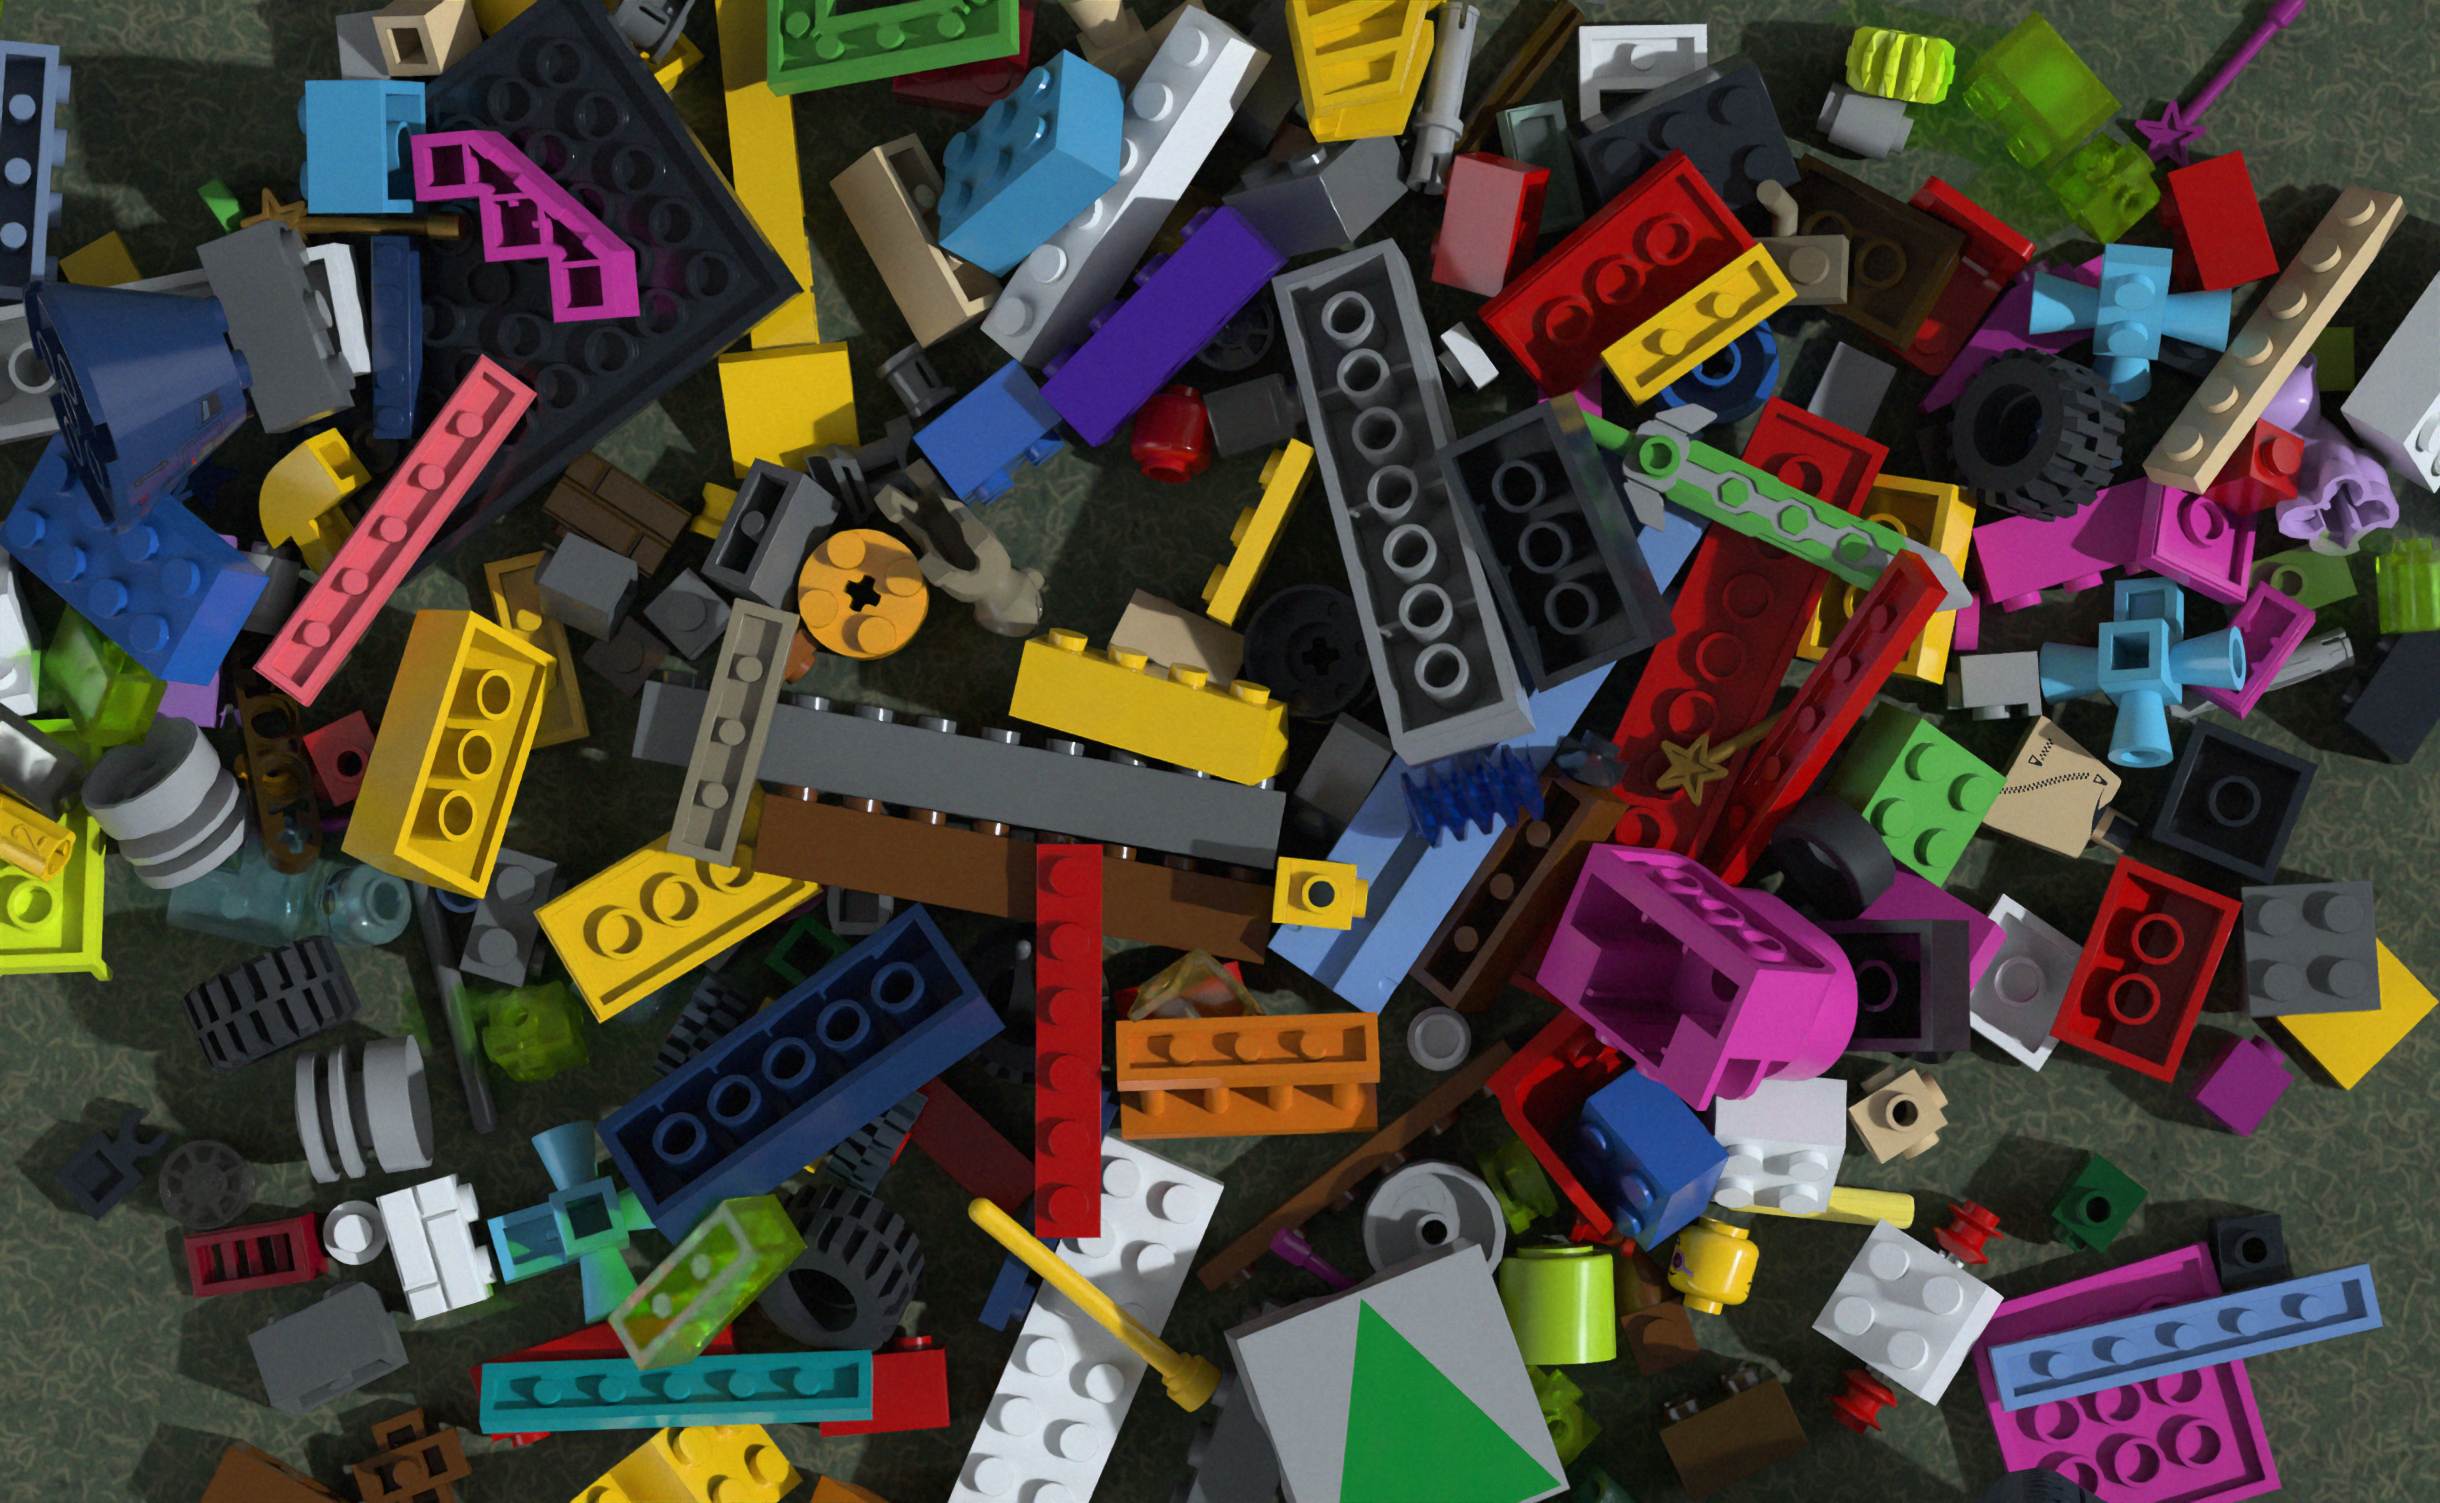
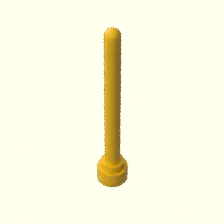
M976 1198L970 1203L968 1214L977 1225L1163 1375L1162 1383L1168 1387L1167 1395L1187 1412H1192L1208 1400L1221 1378V1372L1201 1355L1192 1357L1187 1352L1179 1355L990 1200Z

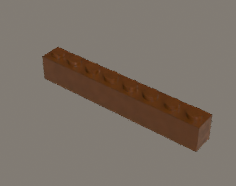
M780 783L778 796L763 794L749 871L1036 923L1037 844H1072L1074 837L1035 830L1033 843L1008 838L1010 826L1005 824L972 819L970 831L944 826L945 813L908 807L906 819L880 815L882 802L844 795L842 807L816 803L818 790ZM1102 842L1098 843L1103 844L1102 935L1264 964L1272 920L1275 887L1261 885L1263 872L1225 865L1223 877H1216L1198 873L1199 860L1162 854L1160 866L1135 862L1137 849Z

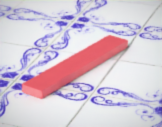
M482 354L256 662L253 669L298 702L309 707L534 400L537 393Z

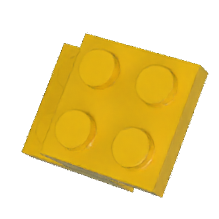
M760 1424L663 1427L569 1503H777L801 1483L803 1479Z

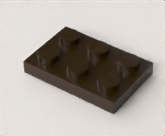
M1805 152L1796 166L1801 181L1784 188L1798 206L1797 236L1844 235L1849 240L1847 304H1820L1816 306L1906 353L1970 247L1971 240L1966 234ZM1770 212L1754 238L1771 237L1772 214Z

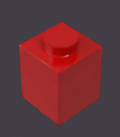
M2258 418L2203 495H2198L2241 516L2276 506L2277 503L2283 500L2297 499L2305 440Z

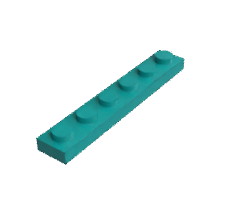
M872 1350L487 1363L482 1365L479 1422L483 1434L873 1420Z

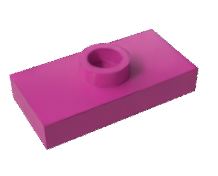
M2260 581L2247 598L2246 603L2241 606L2226 627L2236 626L2243 639L2246 659V676L2243 689L2238 691L2188 684V688L2243 721L2316 622L2315 612L2267 583Z

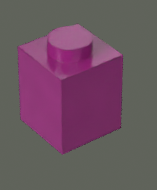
M2255 1034L2250 1042L2244 1037L2231 1036L2185 1096L2232 1134L2247 1138L2294 1077L2280 1066L2286 1057L2260 1036Z

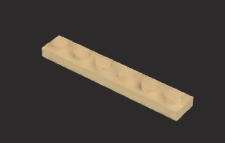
M2350 185L2345 188L2142 464L2151 482L2203 495L2408 214L2400 195Z

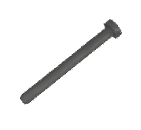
M398 877L399 881L407 880L405 878ZM409 880L474 1128L480 1134L497 1130L499 1119L443 905L438 898L436 887Z

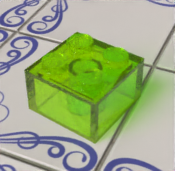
M2037 10L2033 11L1982 56L1960 79L1961 83L1967 88L1962 94L1963 98L1972 111L1985 122H1989L1994 118L2010 136L2005 141V145L2013 157L2028 170L2036 166L2043 175L2122 107Z

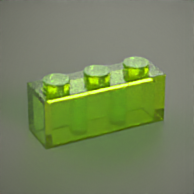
M775 1194L724 1200L608 1317V1320L639 1371L691 1363L807 1246Z

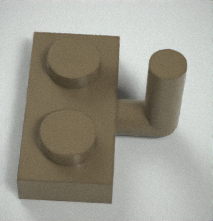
M1768 179L1761 182L1756 194L1758 200L1772 214L1771 237L1753 239L1757 244L1762 243L1798 295L1784 306L1847 304L1849 240L1844 235L1797 236V203L1777 181Z

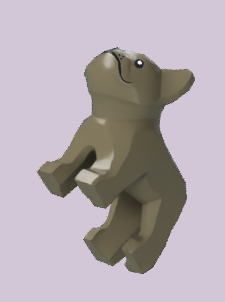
M920 458L904 470L907 475L921 489L920 494L913 499L908 498L900 490L887 484L874 500L888 520L898 523L919 545L924 557L918 561L917 565L922 573L935 587L940 586L957 600L974 603L976 608L973 618L978 627L1009 638L1025 637L1032 634L1038 626L1043 611L1042 599L1038 590L1044 584V578L1040 572L1030 567L1021 570L1012 568L1011 559L1005 547L990 527L981 523L924 459Z

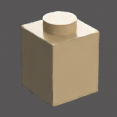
M394 0L372 16L390 76L441 75L483 43L471 0Z

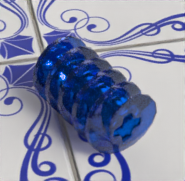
M1527 740L1524 759H1519L1509 744L1501 746L1500 764L1495 767L1483 751L1476 752L1473 773H1468L1458 758L1451 759L1448 780L1443 781L1433 765L1426 766L1424 786L1419 788L1407 772L1400 773L1404 799L1416 837L1419 840V834H1422L1432 849L1442 847L1444 827L1450 830L1458 842H1463L1468 839L1470 820L1474 821L1483 835H1489L1493 833L1495 813L1500 815L1509 828L1518 827L1521 806H1524L1534 821H1540L1544 818V798Z

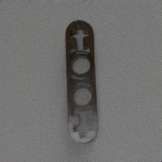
M253 635L243 638L238 642L230 655L227 673L261 852L266 863L272 869L282 874L297 875L308 871L315 865L323 843V830L306 745L302 738L304 735L297 700L267 678L265 680L266 693L256 695L258 688L256 675L253 669L247 668L248 660L252 657L260 658L273 639L267 636ZM263 712L275 713L285 721L287 731L281 737L274 739L264 738L253 730L251 725L252 718ZM284 770L296 778L299 789L293 795L277 797L265 789L262 779L271 771ZM293 813L292 826L294 836L297 840L305 841L300 853H291L288 844L280 843L285 829L284 816Z

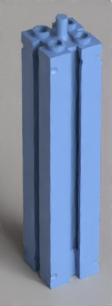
M1632 428L1630 432L1636 433L1637 430ZM1700 430L1691 436L1686 435L1689 441H1701L1704 436ZM1601 448L1599 451L1662 595L1712 520L1668 500L1663 493L1659 494V497L1663 499L1665 531L1659 532L1638 522L1622 489V485L1626 482V479L1622 477L1620 468L1624 457ZM1507 621L1536 731L1412 770L1396 752L1368 793L1350 824L1323 860L1326 862L1357 865L1356 878L1368 879L1365 918L1352 917L1351 930L1281 923L1268 941L1267 946L1362 1011L1377 1012L1378 1016L1395 988L1400 984L1617 661L1539 693ZM1318 881L1311 885L1308 897L1313 905L1325 907L1332 902L1334 890L1329 883Z

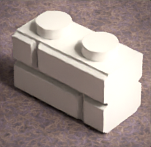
M454 1173L376 1198L412 1321L476 1303L494 1295L490 1283L499 1281V1271L490 1245L486 1244L479 1247L472 1222L481 1219V1211L471 1183L461 1185L458 1173Z

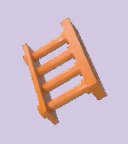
M1377 1012L1116 1021L1117 1087L1121 1097L1122 1140L1378 1131L1376 1083H1380Z

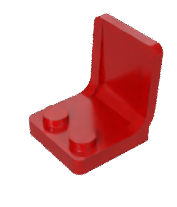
M1930 175L1913 193L1906 204L1966 234L1972 242L1906 353L1854 325H1850L1925 377L1935 378L1945 371L2008 280L2028 263L2037 248L2029 240L1939 178Z
M1566 1007L1492 1075L1485 1084L1501 1101L1502 1112L1512 1128L1571 1201L1604 1236L1615 1224L1556 1153L1553 1146V1135L1558 1124L1591 1093L1604 1088L1619 1076L1623 1064L1629 1056L1622 1050L1612 1048L1599 1041L1594 1035L1596 1029L1569 1007Z

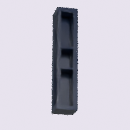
M371 236L373 439L421 438L424 434L422 236Z

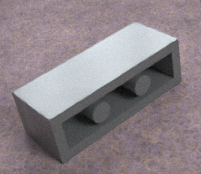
M268 219L196 247L212 292L219 298L229 326L228 334L234 350L241 349L248 362L253 378V387H250L249 390L265 433H285L355 406L349 392L356 387L355 378L342 352H334L326 330L332 327V317L322 294L318 290L312 292L303 269V267L309 265V256L298 231L294 228L289 230L284 221Z

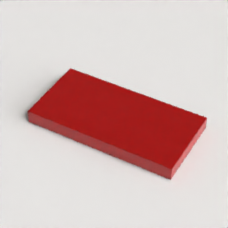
M1678 146L1484 304L1477 312L1486 325L1551 399L1575 392L1606 366L1599 356L1602 351L1743 255L1757 243Z

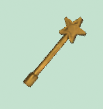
M264 188L262 190V214L241 220L240 223L241 228H247L268 219L284 221L289 230L294 228L298 231L306 248L311 247V242L305 233L427 235L431 240H464L467 233V222L463 214H430L428 218L305 217L308 212V201L301 200L285 205L275 188Z
M1787 708L1707 750L1709 740L1707 734H1702L1688 750L1667 740L1663 741L1660 749L1671 767L1656 782V789L1660 791L1682 786L1692 806H1700L1703 782L1725 779L1728 775V770L1717 765V763L1767 737Z

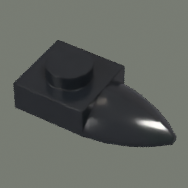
M1587 729L1583 738L1574 733L1566 736L1554 759L1555 763L1572 777L1590 785L1611 790L1620 785L1631 763L1617 756L1622 748L1621 745Z

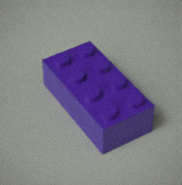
M1205 206L1179 232L1186 242L1173 256L1168 252L1164 255L1161 252L1157 254L1133 279L1141 288L1127 302L1123 298L1118 301L1113 299L1087 325L1095 334L1082 347L1078 343L1073 347L1070 345L1066 346L1043 369L1042 373L1049 381L1038 392L1092 447L1109 442L1137 414L1144 403L1152 395L1156 394L1288 262L1234 206H1221L1218 210L1213 206L1211 208Z

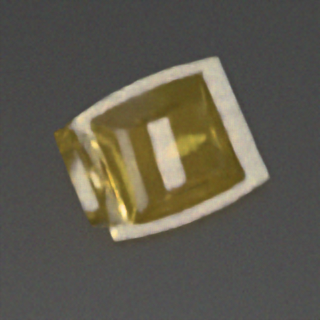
M1199 946L1140 985L1137 989L1139 995L1127 1014L1134 1023L1151 1012L1157 1019L1267 1016L1240 981L1214 959L1210 953Z

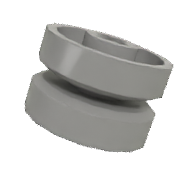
M1431 1157L1402 1163L1382 1177L1365 1203L1361 1226L1367 1257L1376 1272L1458 1238L1466 1237L1480 1243L1492 1275L1502 1259L1506 1236L1501 1206L1485 1182L1478 1175L1457 1162ZM1430 1220H1439L1446 1227V1233L1439 1235L1437 1244L1426 1242V1239L1421 1234L1422 1227Z

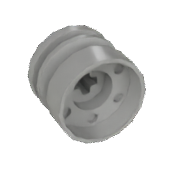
M185 717L165 718L141 727L121 739L97 761L87 774L80 791L84 806L103 831L118 840L122 856L125 860L133 863L134 871L141 881L153 889L175 888L194 881L218 867L239 848L251 832L255 821L252 801L247 792L239 788L237 779L231 771L221 767L218 753L197 724Z
M413 1035L367 1041L363 1056V1071H357L353 1057L346 1045L331 1047L328 1063L321 1049L299 1052L296 1063L294 1099L299 1137L306 1151L312 1174L318 1183L339 1180L342 1162L345 1171L351 1179L365 1176L368 1162V1147L374 1146L376 1156L385 1173L424 1168L432 1165L434 1132L429 1091L423 1060Z

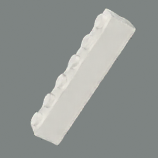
M1188 4L1124 104L1118 183L1024 258L980 329L1020 363L1043 370L1066 346L1070 345L1073 347L1078 343L1082 347L1093 332L1087 325L1116 297L1272 56L1230 23Z

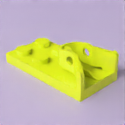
M104 717L0 721V793L69 829L76 835L71 858L61 874L54 876L47 884L0 858V977L10 974L90 971L99 981H111L113 978L112 969L101 959L106 833L84 806L80 792L87 774L97 761L109 751L110 724Z

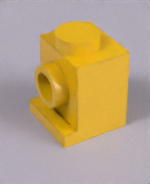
M1278 857L1271 922L1351 930L1352 917L1365 918L1368 879L1356 878L1357 865ZM1325 881L1332 886L1334 898L1329 905L1317 907L1309 900L1308 892L1311 885L1315 882Z

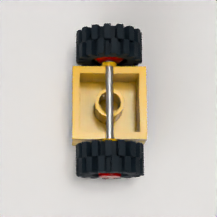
M710 971L702 980L700 986L697 987L690 1002L686 1004L676 1020L651 1071L665 1078L742 1025L747 1019L756 997ZM774 995L767 996L757 1014L779 998ZM915 1090L840 1142L825 1173L851 1188L860 1190L861 1194L870 1199L885 1173H887L890 1166L894 1165L912 1134L911 1130L926 1105L928 1097ZM829 1151L804 1167V1169L815 1173L821 1167Z

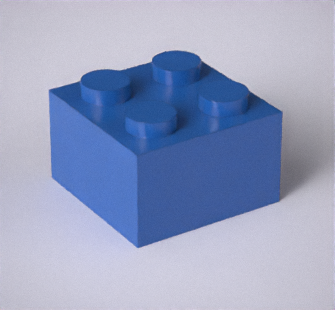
M1016 358L913 437L957 496L968 506L977 500L984 507L990 505L1015 485L1009 476L1028 460L1036 468L1065 446L1060 435L1069 429L1054 407L1038 392L1040 389Z
M1633 1067L1587 1098L1564 1157L1568 1161L1569 1169L1584 1188L1592 1189L1609 1208L1611 1219L1619 1231L1627 1237H1634L1647 1252L1704 1213L1730 1155L1676 1093L1663 1083L1643 1076Z

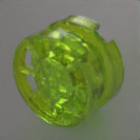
M1517 1133L1505 1139V1147L1495 1152L1487 1148L1474 1155L1486 1182L1493 1189L1501 1210L1515 1235L1529 1229L1530 1220L1540 1215L1548 1219L1561 1212L1558 1202L1533 1154ZM1499 1178H1504L1515 1200L1509 1201L1498 1180Z

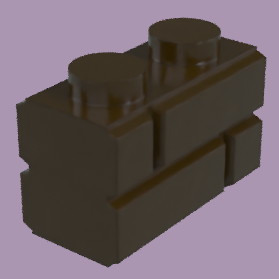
M592 450L569 465L563 478L559 481L542 509L555 518L549 530L564 539L566 534L570 532L637 562L638 579L643 574L655 582L687 535L692 519L695 517Z

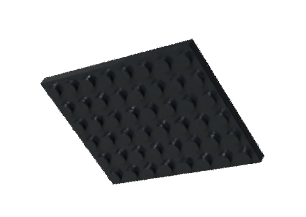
M602 0L536 1L425 87L426 134L468 130L498 131L634 250L640 316L554 323L548 258L485 262L479 199L427 202L428 212L423 213L307 212L305 217L428 218L430 214H463L465 216L467 233L464 240H431L427 235L305 233L311 242V247L331 243L354 245L371 337V236H422L424 433L482 354L537 393L526 411L398 584V589L407 587L569 467L571 463L588 453L805 292ZM300 183L281 197L285 205L301 200L308 201L304 199L301 193ZM201 260L186 271L202 269ZM372 374L354 377L356 387L349 392L355 406L289 431L299 446L305 440L336 427L373 478L372 481L340 505L355 527L420 439H373Z

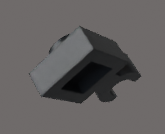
M146 1107L135 1109L125 1116L120 1125V1137L116 1141L106 1130L98 1131L53 1175L96 1221L103 1220L149 1176L136 1162L141 1157L162 1152L168 1147L173 1138L169 1131L162 1132L151 1143L143 1142L138 1137V1124L150 1113Z

